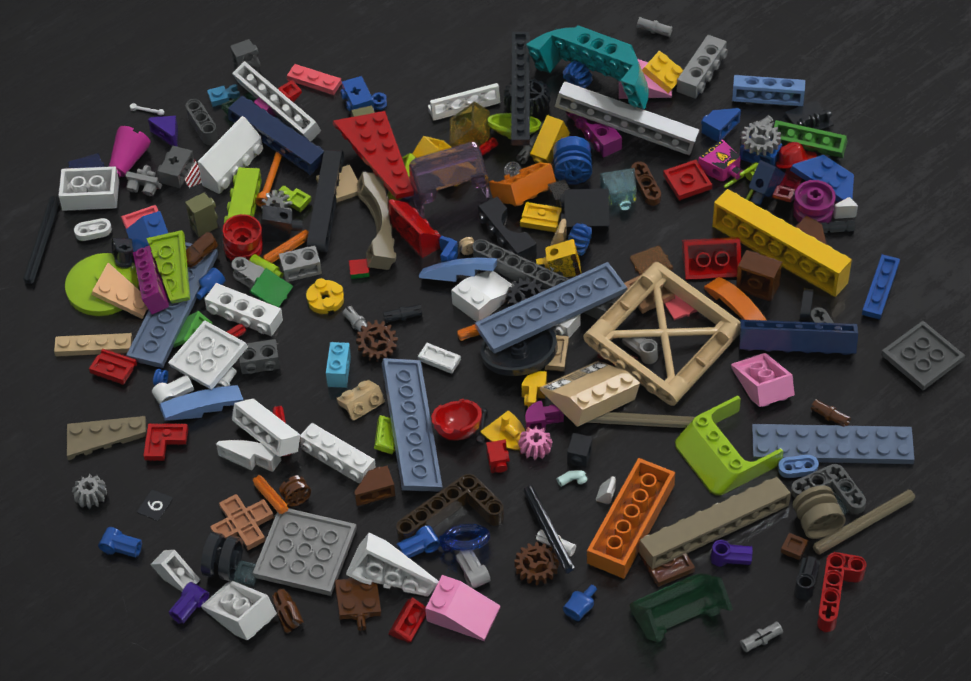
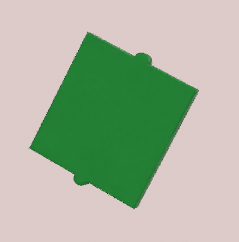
M265 268L260 277L256 278V283L249 292L262 301L279 308L283 300L287 299V295L293 286Z

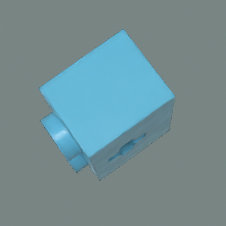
M330 342L326 368L328 387L347 388L351 361L349 343Z

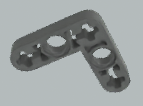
M829 465L794 481L792 484L791 494L794 498L802 493L801 490L803 489L805 491L811 487L825 485L833 488L850 512L859 514L865 510V496L841 465ZM820 479L823 481V484L815 485L812 481ZM844 485L849 486L851 490L844 492L840 487Z

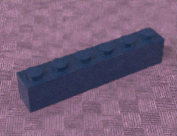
M241 96L228 108V119L236 123L242 116L245 117L261 136L262 143L280 153L284 158L309 175L322 165L324 151L320 146H316L308 138L298 134L292 127H288L280 119L273 117L265 109L255 105L252 100Z
M766 320L740 321L739 344L740 349L746 351L764 350L771 352L779 350L784 352L802 351L804 353L822 352L824 354L841 353L844 355L857 353V324Z

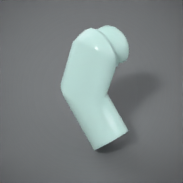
M574 470L566 472L556 478V480L562 487L575 479L578 484H583L588 478L585 476L586 473L584 471Z

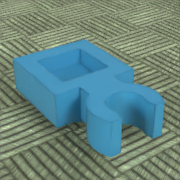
M236 84L229 86L227 89L224 86L207 90L212 107L229 103V98H240V92Z

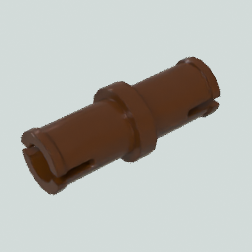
M818 399L812 403L814 407H811V410L824 416L825 420L833 421L842 427L849 425L851 417L837 411L836 407H830Z

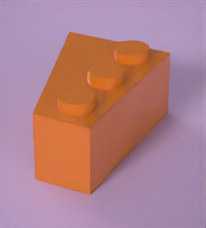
M542 162L519 170L520 173L515 176L505 175L502 181L495 182L492 180L488 182L492 198L498 197L502 203L512 204L513 206H520L524 203L523 201L537 197L538 193L546 192L551 189V186L557 184L551 163Z

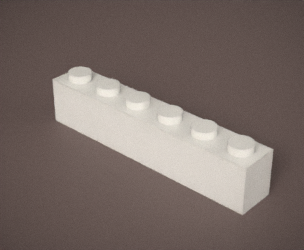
M245 61L232 73L241 86L255 98L259 97L271 107L276 116L289 127H292L298 134L308 138L310 142L321 132L315 120Z

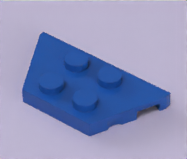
M821 155L792 165L790 171L805 181L820 180L832 186L837 202H841L848 197L853 198L854 174L827 156Z

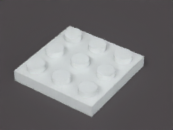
M204 320L168 363L172 368L212 390L248 346L244 341Z

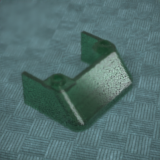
M704 573L688 577L629 604L634 617L646 637L656 642L662 641L668 628L699 614H708L711 617L719 614L721 609L733 610L722 578Z

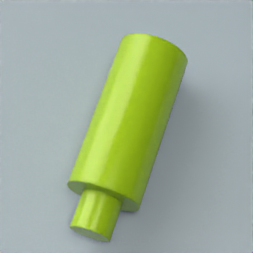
M256 254L252 255L249 259L252 263L264 269H269L280 278L284 275L278 266Z

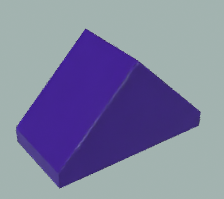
M176 116L150 117L148 119L150 131L169 145L177 147L178 126Z

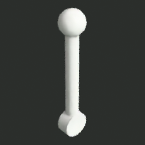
M135 103L130 105L132 111L142 110L157 113L159 116L164 115L163 109L155 110L140 107Z

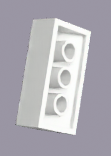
M242 116L198 161L202 186L218 194L228 188L229 184L233 181L234 175H237L238 167L245 168L250 165L251 161L262 152L261 136L245 117Z

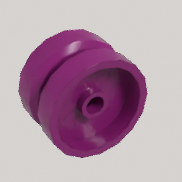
M809 180L801 183L797 187L794 196L793 215L796 220L801 222L805 216H808L819 223L830 222L834 214L836 199L832 186L820 180Z

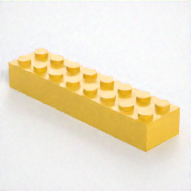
M728 189L714 202L712 227L730 237L740 238L742 244L763 256L781 261L782 267L834 297L848 284L852 259L848 258L845 254H841L829 245H825L815 237L802 232L799 228L788 224L783 219H779L767 210L758 207L753 202L742 198L737 193Z

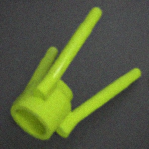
M753 163L749 168L739 174L741 178L746 176L751 181L758 163ZM735 178L732 179L724 185V188L729 187L738 180ZM752 189L746 197V200L748 201L754 193Z

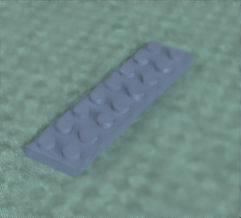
M185 242L186 249L192 245L191 243ZM214 249L196 266L187 267L190 300L172 304L167 294L168 308L155 314H151L148 311L126 354L127 357L136 359V362L159 368L164 367L174 346L173 344L197 299L196 293L202 288L199 284V279L213 267L219 255L217 249Z
M606 262L475 322V328L493 354L624 294L627 291V286L610 264Z
M383 358L382 369L402 490L440 492L442 481L421 360Z
M752 424L753 461H757L781 448L783 450V458L812 455L817 458L818 462L914 464L912 427Z

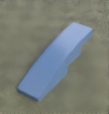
M465 258L441 262L423 268L419 278L456 282L459 275L475 277L478 270L494 271L497 266V258Z
M238 385L186 394L162 402L159 406L165 421L202 418L204 412L222 411L223 406H231L234 403L241 402L243 397Z

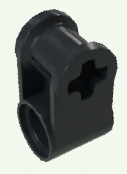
M112 238V255L114 256L116 266L121 268L130 267L132 265L131 255L133 252L132 239Z

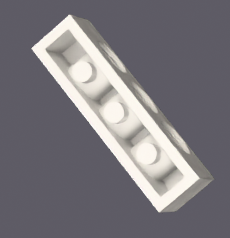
M218 283L213 286L205 297L206 309L211 314H217L228 321L243 324L244 327L257 330L261 334L272 336L283 321L281 308Z

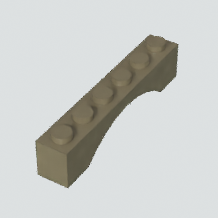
M362 172L357 182L358 196L370 210L376 225V237L372 240L366 252L367 266L389 270L392 263L396 261V252H394L393 248L394 238H392L391 234L392 224H390L386 187L379 176L377 177L374 173Z

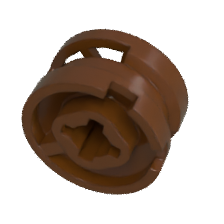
M296 475L290 477V481L287 483L284 481L279 488V492L285 498L286 504L292 507L304 503L311 495V489L304 477L301 476L300 478Z

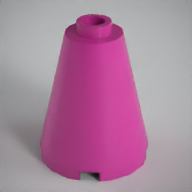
M120 126L118 128L109 167L116 166L118 178L120 176L124 177L127 171L129 172L151 143L141 131L136 133L133 131L134 128L129 126Z

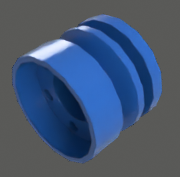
M568 136L555 143L553 146L554 173L557 180L565 184H579L589 179L592 175L591 147L588 141L581 137Z

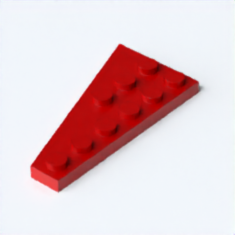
M385 111L333 120V126L342 133V137L350 142L354 151L367 166L373 169V173L381 178L384 186L396 199L414 196L411 181Z

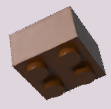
M746 250L738 265L736 287L744 293L771 302L780 284L782 262Z

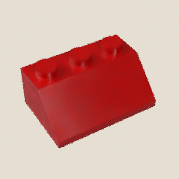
M393 199L388 201L390 224L422 258L440 248L439 238L441 236L439 232L433 230L428 221L423 219L415 208H412L407 202Z
M740 238L682 240L685 279L737 277L738 265L741 261Z

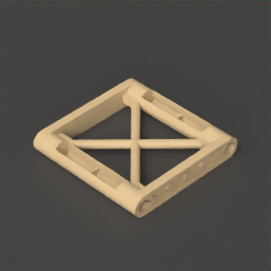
M654 262L583 337L585 342L599 352L604 359L611 361L617 368L628 371L648 392L655 394L667 404L674 406L740 335V321L661 263ZM664 286L715 323L716 326L667 329L661 288ZM653 291L659 329L616 330ZM713 335L675 376L668 336ZM661 337L667 379L665 381L611 342L613 338Z

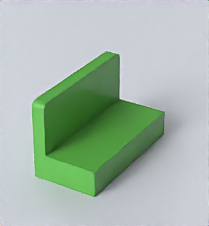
M199 311L187 316L173 347L175 348L181 344L184 345L204 320L211 324L212 322Z

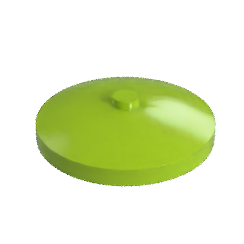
M112 253L96 254L81 260L70 270L65 281V290L69 302L78 311L93 316L111 315L121 311L122 309L91 294L107 263L111 264L140 290L134 263L132 262V265L128 268L118 267L115 264Z

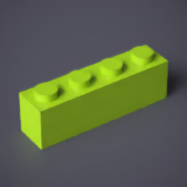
M238 167L237 175L233 177L234 188H231L230 191L231 202L227 204L228 216H225L224 223L227 219L239 214L254 217L257 205L255 200L262 182L259 168Z

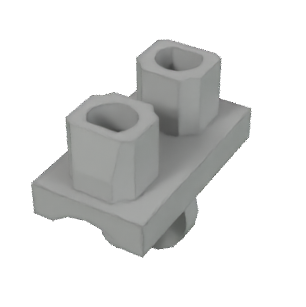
M145 165L143 170L138 169L137 173L128 171L126 173V178L128 179L127 189L130 192H138L139 186L142 185L144 186V194L154 196L156 189H161L162 184L158 182V178L155 177L156 173L151 171L149 165Z

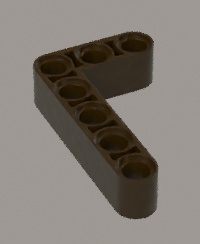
M465 474L400 519L396 525L397 537L399 542L416 535V532L424 526L434 528L466 504H469L488 524L496 526L504 520L503 504L477 477L472 474Z

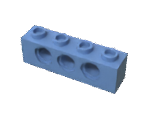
M734 75L732 101L803 106L805 80Z

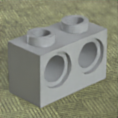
M315 246L279 254L280 265L286 282L322 274L321 263Z

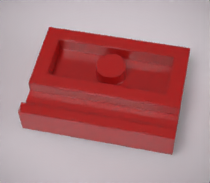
M102 348L100 355H97L89 367V371L91 374L124 385L137 362L136 359Z

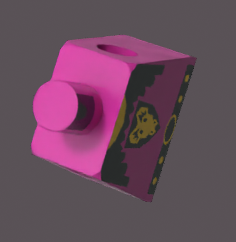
M720 140L698 158V163L705 174L719 181H725L730 176L737 180L741 178L739 174L743 170L740 169V156L724 140Z

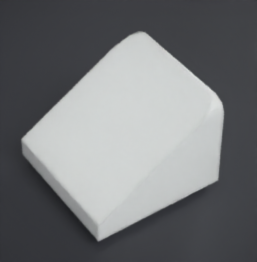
M848 197L835 204L833 217L835 219L854 218L857 215L858 205Z
M612 476L601 484L596 501L606 504L611 503L616 489L615 477Z

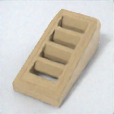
M566 219L560 221L551 245L566 241Z

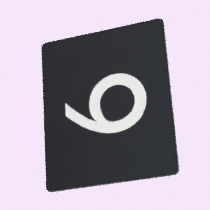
M152 489L137 512L158 521L173 497Z

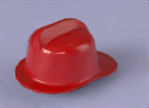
M791 142L779 150V160L776 162V166L781 169H788L793 164L817 157V154L805 151L802 144L798 142Z

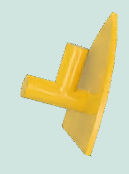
M508 410L481 430L480 433L491 442L506 439L507 449L520 450L518 442L522 431L525 432V429L516 416Z

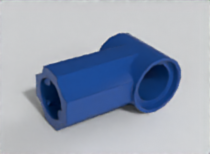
M424 526L416 532V535L397 543V548L408 558H411L424 551L426 553L434 552L440 547L441 542L431 526Z
M108 527L98 547L108 554L118 552L136 557L141 552L142 540L123 535L120 530L114 527Z

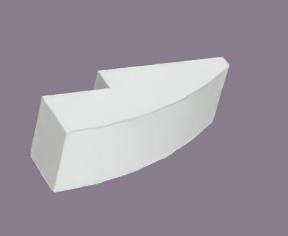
M227 440L218 441L216 444L219 456L250 470H253L255 465H258L273 472L281 462V456L278 457L262 443Z

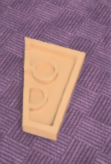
M107 263L91 295L143 319L148 308L142 300L140 290L111 264Z

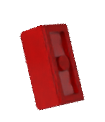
M413 597L409 599L403 606L388 634L410 643L426 616V606Z

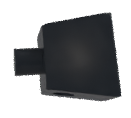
M263 205L261 218L262 242L289 240L291 231H302V220H292V211L290 209Z

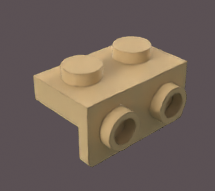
M370 380L360 382L357 387L343 392L342 396L336 399L339 406L348 411L352 420H356L385 402L379 385Z

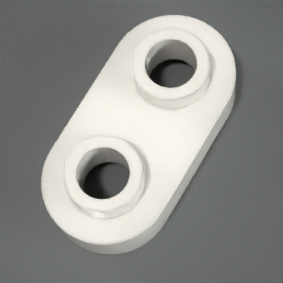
M104 218L81 222L74 228L76 238L81 241L105 237L112 231L110 221Z

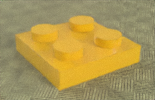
M658 51L642 71L669 94L676 86L677 79L683 72V69L661 51Z

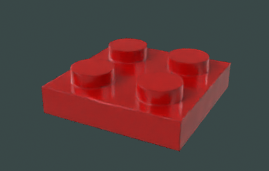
M697 160L663 170V176L678 200L712 189V183Z

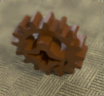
M375 320L373 325L368 321L367 327L362 325L361 332H357L358 339H356V344L359 345L357 350H363L362 356L368 355L369 361L374 357L379 362L380 357L387 358V354L392 356L393 350L397 348L395 343H397L398 338L394 337L396 331H390L391 325L384 326L385 321L378 324V321Z
M538 542L535 543V546L528 543L527 549L521 547V553H516V560H514L516 574H520V579L527 578L528 584L535 581L536 585L541 580L546 584V578L553 580V574L558 573L559 561L555 553H553L552 547L547 549L546 543L539 546Z

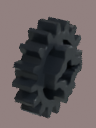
M529 277L525 281L519 278L518 284L513 281L512 287L508 288L506 299L509 301L507 306L515 305L517 302L525 300V297L530 298L546 289L541 290L542 283L535 284L536 279L530 282Z

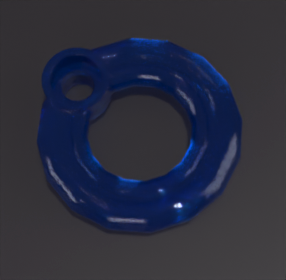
M477 524L457 525L439 536L440 546L444 551L474 550L486 545L490 540L489 530ZM468 533L478 535L476 539L470 541H458L455 538L458 535Z

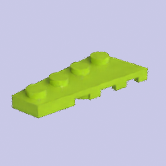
M181 230L147 238L171 303L190 300L184 232Z

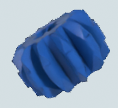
M580 61L570 62L563 71V77L567 80L566 82L586 89L593 81L592 73L589 72L590 69Z
M576 223L571 229L568 240L574 239L578 255L582 256L590 243L592 229L585 224Z

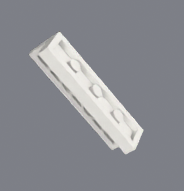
M495 83L431 100L430 105H428V111L434 121L501 103L499 85Z

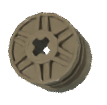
M828 486L811 487L800 493L793 501V508L797 517L801 520V526L808 538L821 539L827 537L845 524L846 518L837 504V499L832 489Z

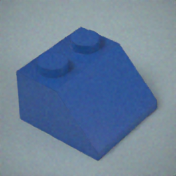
M161 211L142 216L128 227L126 232L128 238L132 239L133 251L135 252L149 245L147 238L167 234L168 230Z

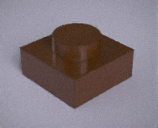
M789 533L781 548V553L800 560L808 545V540Z

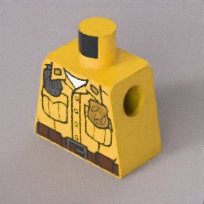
M574 239L546 247V257L536 259L538 265L546 269L549 268V270L564 277L581 274L580 260Z

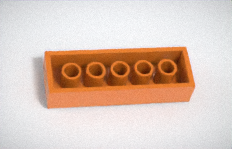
M640 458L637 459L587 549V564L623 579L625 578L639 552L640 539L649 534L675 485L674 471Z

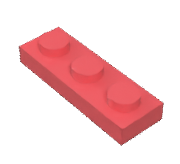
M294 64L287 74L288 81L293 80L295 83L332 95L336 93L342 84L341 78Z

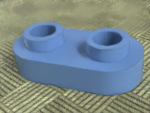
M812 455L785 457L779 462L778 472L785 478L803 477L816 472L819 462Z

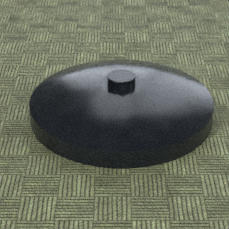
M549 328L493 354L483 340L480 351L482 361L489 370L505 376H521L536 372L548 365L557 353L558 343L554 331Z

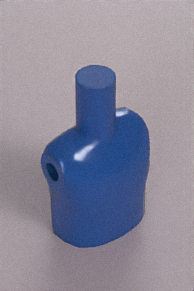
M211 268L207 274L199 279V284L202 288L196 293L198 299L201 300L208 294L216 283L220 285L225 283V277L218 269Z
M591 584L584 593L580 591L573 592L569 601L563 606L564 613L572 619L580 621L594 606V600L591 596L597 591V588Z

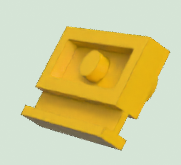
M526 202L522 219L520 220V227L556 232L562 208Z

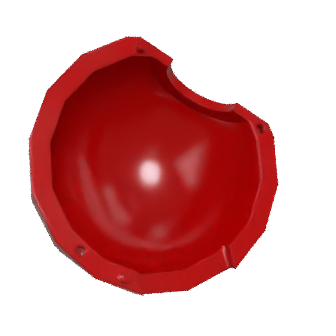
M460 399L459 401L449 402L444 405L440 404L431 415L432 424L442 437L453 441L464 440L472 436L479 428L482 421V411L477 403L470 400Z

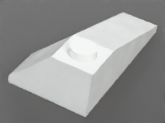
M368 533L359 544L346 572V575L365 584L371 585L372 582L384 584V588L398 587L402 588L404 592L429 596L439 582L389 542L371 533Z

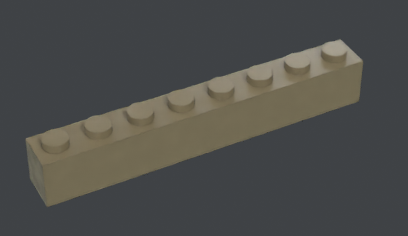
M778 477L765 480L758 486L750 487L745 492L733 495L721 503H715L708 509L698 511L694 515L681 519L671 526L663 527L658 532L644 536L640 539L639 553L650 568L654 569L789 506L791 493Z

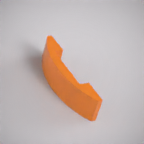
M718 277L704 286V289L715 300L720 298L742 320H766L749 297L729 281Z

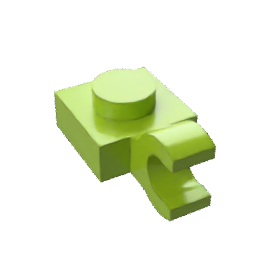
M282 186L279 191H284V196H290L287 202L292 201L293 204L288 206L299 212L311 202V196L297 188L294 191H291L286 186Z

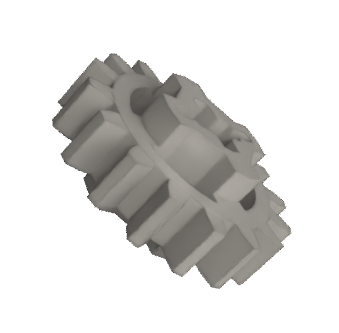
M756 121V125L749 123V127H744L742 132L741 144L744 145L745 150L750 149L749 153L756 152L757 156L763 153L766 156V152L772 154L773 149L778 150V145L781 143V132H778L777 127L772 128V123L766 125V121H763L762 124Z

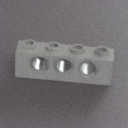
M711 35L706 36L677 79V92L696 99L698 94L704 91L705 84L711 80L713 72L718 70L721 60L727 56V41Z

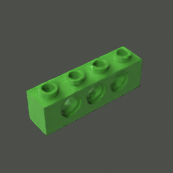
M775 121L774 127H777L778 132H781L782 145L798 142L807 151L839 158L844 157L848 142L846 135Z

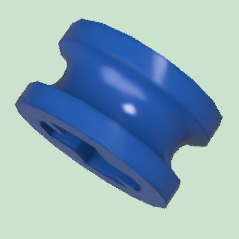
M380 92L373 94L374 109L382 110L386 108V95Z
M157 369L153 376V385L156 386L159 383L167 384L168 371L164 370L162 372L161 369Z

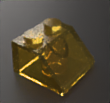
M474 101L450 119V146L474 147L487 141L490 138V126L487 123L490 111Z

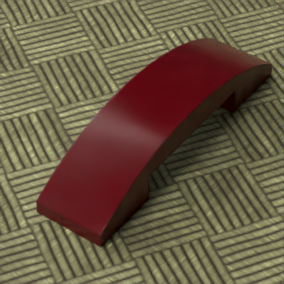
M791 168L786 169V175L780 185H777L772 198L792 202L795 191L803 179L790 171Z

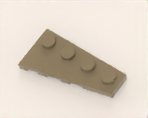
M140 416L67 424L68 460L74 459L79 454L93 453L92 450L102 447L104 449L110 448L115 443L121 442L123 444L146 437V417Z

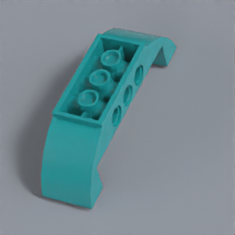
M578 25L574 28H562L547 32L526 44L529 54L535 63L534 65L538 70L550 73L561 59L570 62L580 61L591 71H597L604 76H610L620 81L630 105L645 109L649 95L648 84L632 45Z

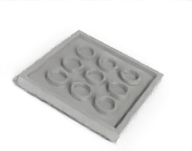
M289 508L283 514L277 512L253 570V577L331 596L335 587V580L339 577L355 535L356 524Z

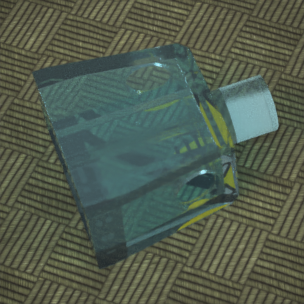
M634 168L600 173L601 189H609V204L611 206L620 205L622 210H628L631 207V203L636 201Z

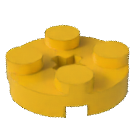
M322 278L317 279L306 293L310 309L319 314H328V311L332 310L335 312L344 303L343 287L334 281ZM328 295L329 298L325 297V299H322V296Z

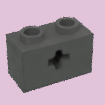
M172 146L171 150L166 153L162 165H159L157 170L160 183L181 188L195 163L193 151Z

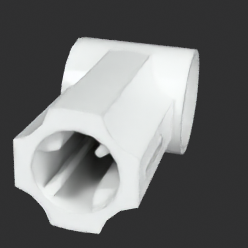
M185 375L169 384H157L152 389V394L160 404L193 391L194 387L189 377Z

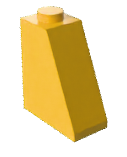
M546 116L530 152L535 163H551L553 161V146L557 141L568 137L570 134L563 120Z

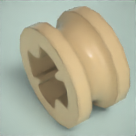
M472 237L463 238L459 242L458 247L463 255L473 253L474 239Z

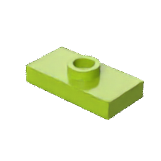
M380 415L377 421L374 449L393 454L395 444L391 419Z

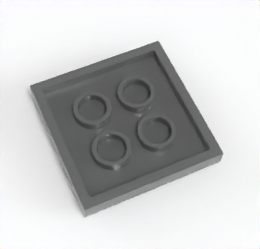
M921 321L884 348L881 353L886 360L922 390H925L965 358L962 352L924 321Z

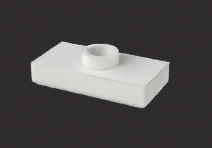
M426 343L418 355V360L452 374L461 361V356Z

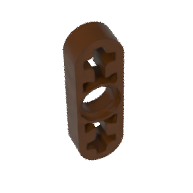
M635 162L631 167V175L644 201L651 206L659 204L661 201V191L648 166L644 162ZM644 181H648L651 184L648 186H644L641 183Z

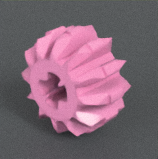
M535 426L532 430L528 427L526 432L522 431L518 445L521 454L526 453L527 458L532 456L534 460L537 457L543 459L545 455L550 453L552 439H550V433H545L544 428L538 430Z

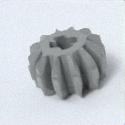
M272 190V194L266 193L268 199H262V202L266 203L267 206L274 207V204L280 203L278 208L290 209L292 211L288 205H292L293 202H287L290 196H284V191L282 190L279 193L276 190Z
M90 474L87 478L81 476V481H75V487L72 488L75 502L79 503L81 507L87 505L89 509L92 505L98 507V502H104V496L107 495L105 482L100 480L98 475L93 478Z

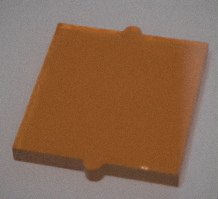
M660 246L630 256L635 270L640 275L654 262L661 263L669 270L673 269L672 264L668 260V255H665Z

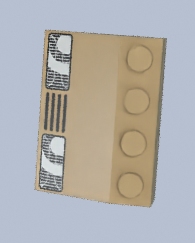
M597 361L541 386L540 391L578 427L635 400L640 382L626 370Z

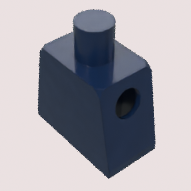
M760 160L749 185V188L755 191L750 201L760 206L764 197L772 199L777 185H780L786 174L777 167Z

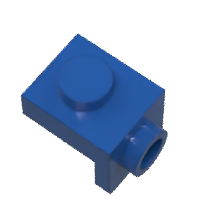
M441 236L439 238L440 250L443 251L441 253V262L456 260L458 256L457 241Z

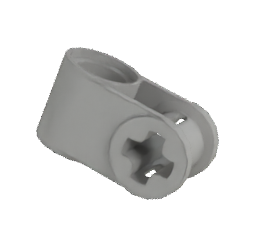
M237 257L232 261L234 279L247 285L249 288L254 286L256 278L260 277L265 270L244 257Z

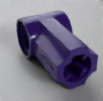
M717 540L712 546L710 559L714 565L719 567L727 563L751 565L753 548L752 546L730 545L725 540Z
M189 582L184 587L181 598L169 610V615L176 622L184 623L197 607L201 608V605L208 600L209 592L195 583Z

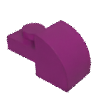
M542 401L532 404L527 409L525 415L526 429L529 427L533 430L536 426L538 430L544 428L546 431V424L564 422V413L556 405L543 407Z

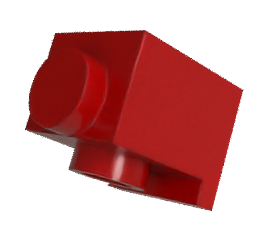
M506 439L486 442L491 473L507 471L506 463L510 462Z

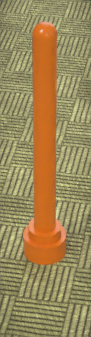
M278 152L275 153L263 191L257 194L255 200L256 204L260 207L266 205V203L262 202V199H268L266 193H270L282 155Z

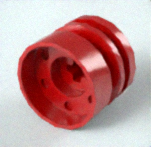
M246 214L235 215L227 219L222 231L226 257L233 261L237 257H244L249 260L254 254L260 256L263 248L260 222L255 217Z

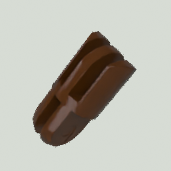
M206 232L186 249L187 267L196 266L218 247V243L212 233Z
M279 589L275 592L272 598L276 606L277 615L284 631L290 633L299 624L304 623L289 593L284 589Z

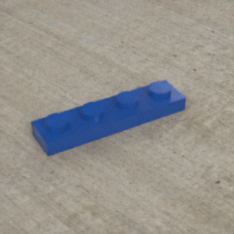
M881 255L862 310V315L881 319L900 259Z

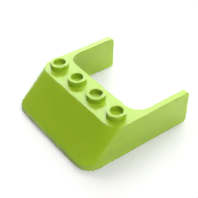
M739 396L696 416L675 441V447L706 488L714 495H723L779 466L780 460L783 459V450L780 448L757 461L748 462L740 456L717 427L716 423L739 412L741 400Z

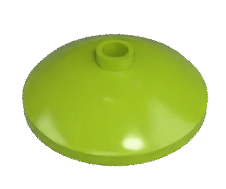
M500 113L488 117L487 123L491 129L511 139L512 113ZM530 116L531 135L541 128V121Z

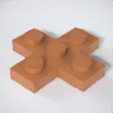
M237 494L219 502V506L226 518L210 526L212 532L222 533L225 535V538L230 535L239 536L242 538L247 550L266 541L258 526L274 518V515L264 499L247 508Z

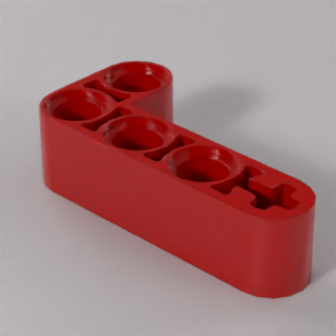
M838 552L828 555L817 626L821 631L831 632L836 627L843 581L860 582L863 580L866 561L862 557ZM826 614H830V619L826 618Z

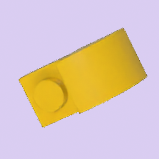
M547 371L531 373L523 380L522 397H525L524 405L528 406V408L537 402V398L545 399V395L540 391V387L547 384Z

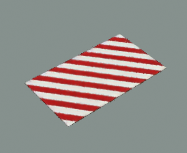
M196 161L185 179L189 188L202 183L199 166Z

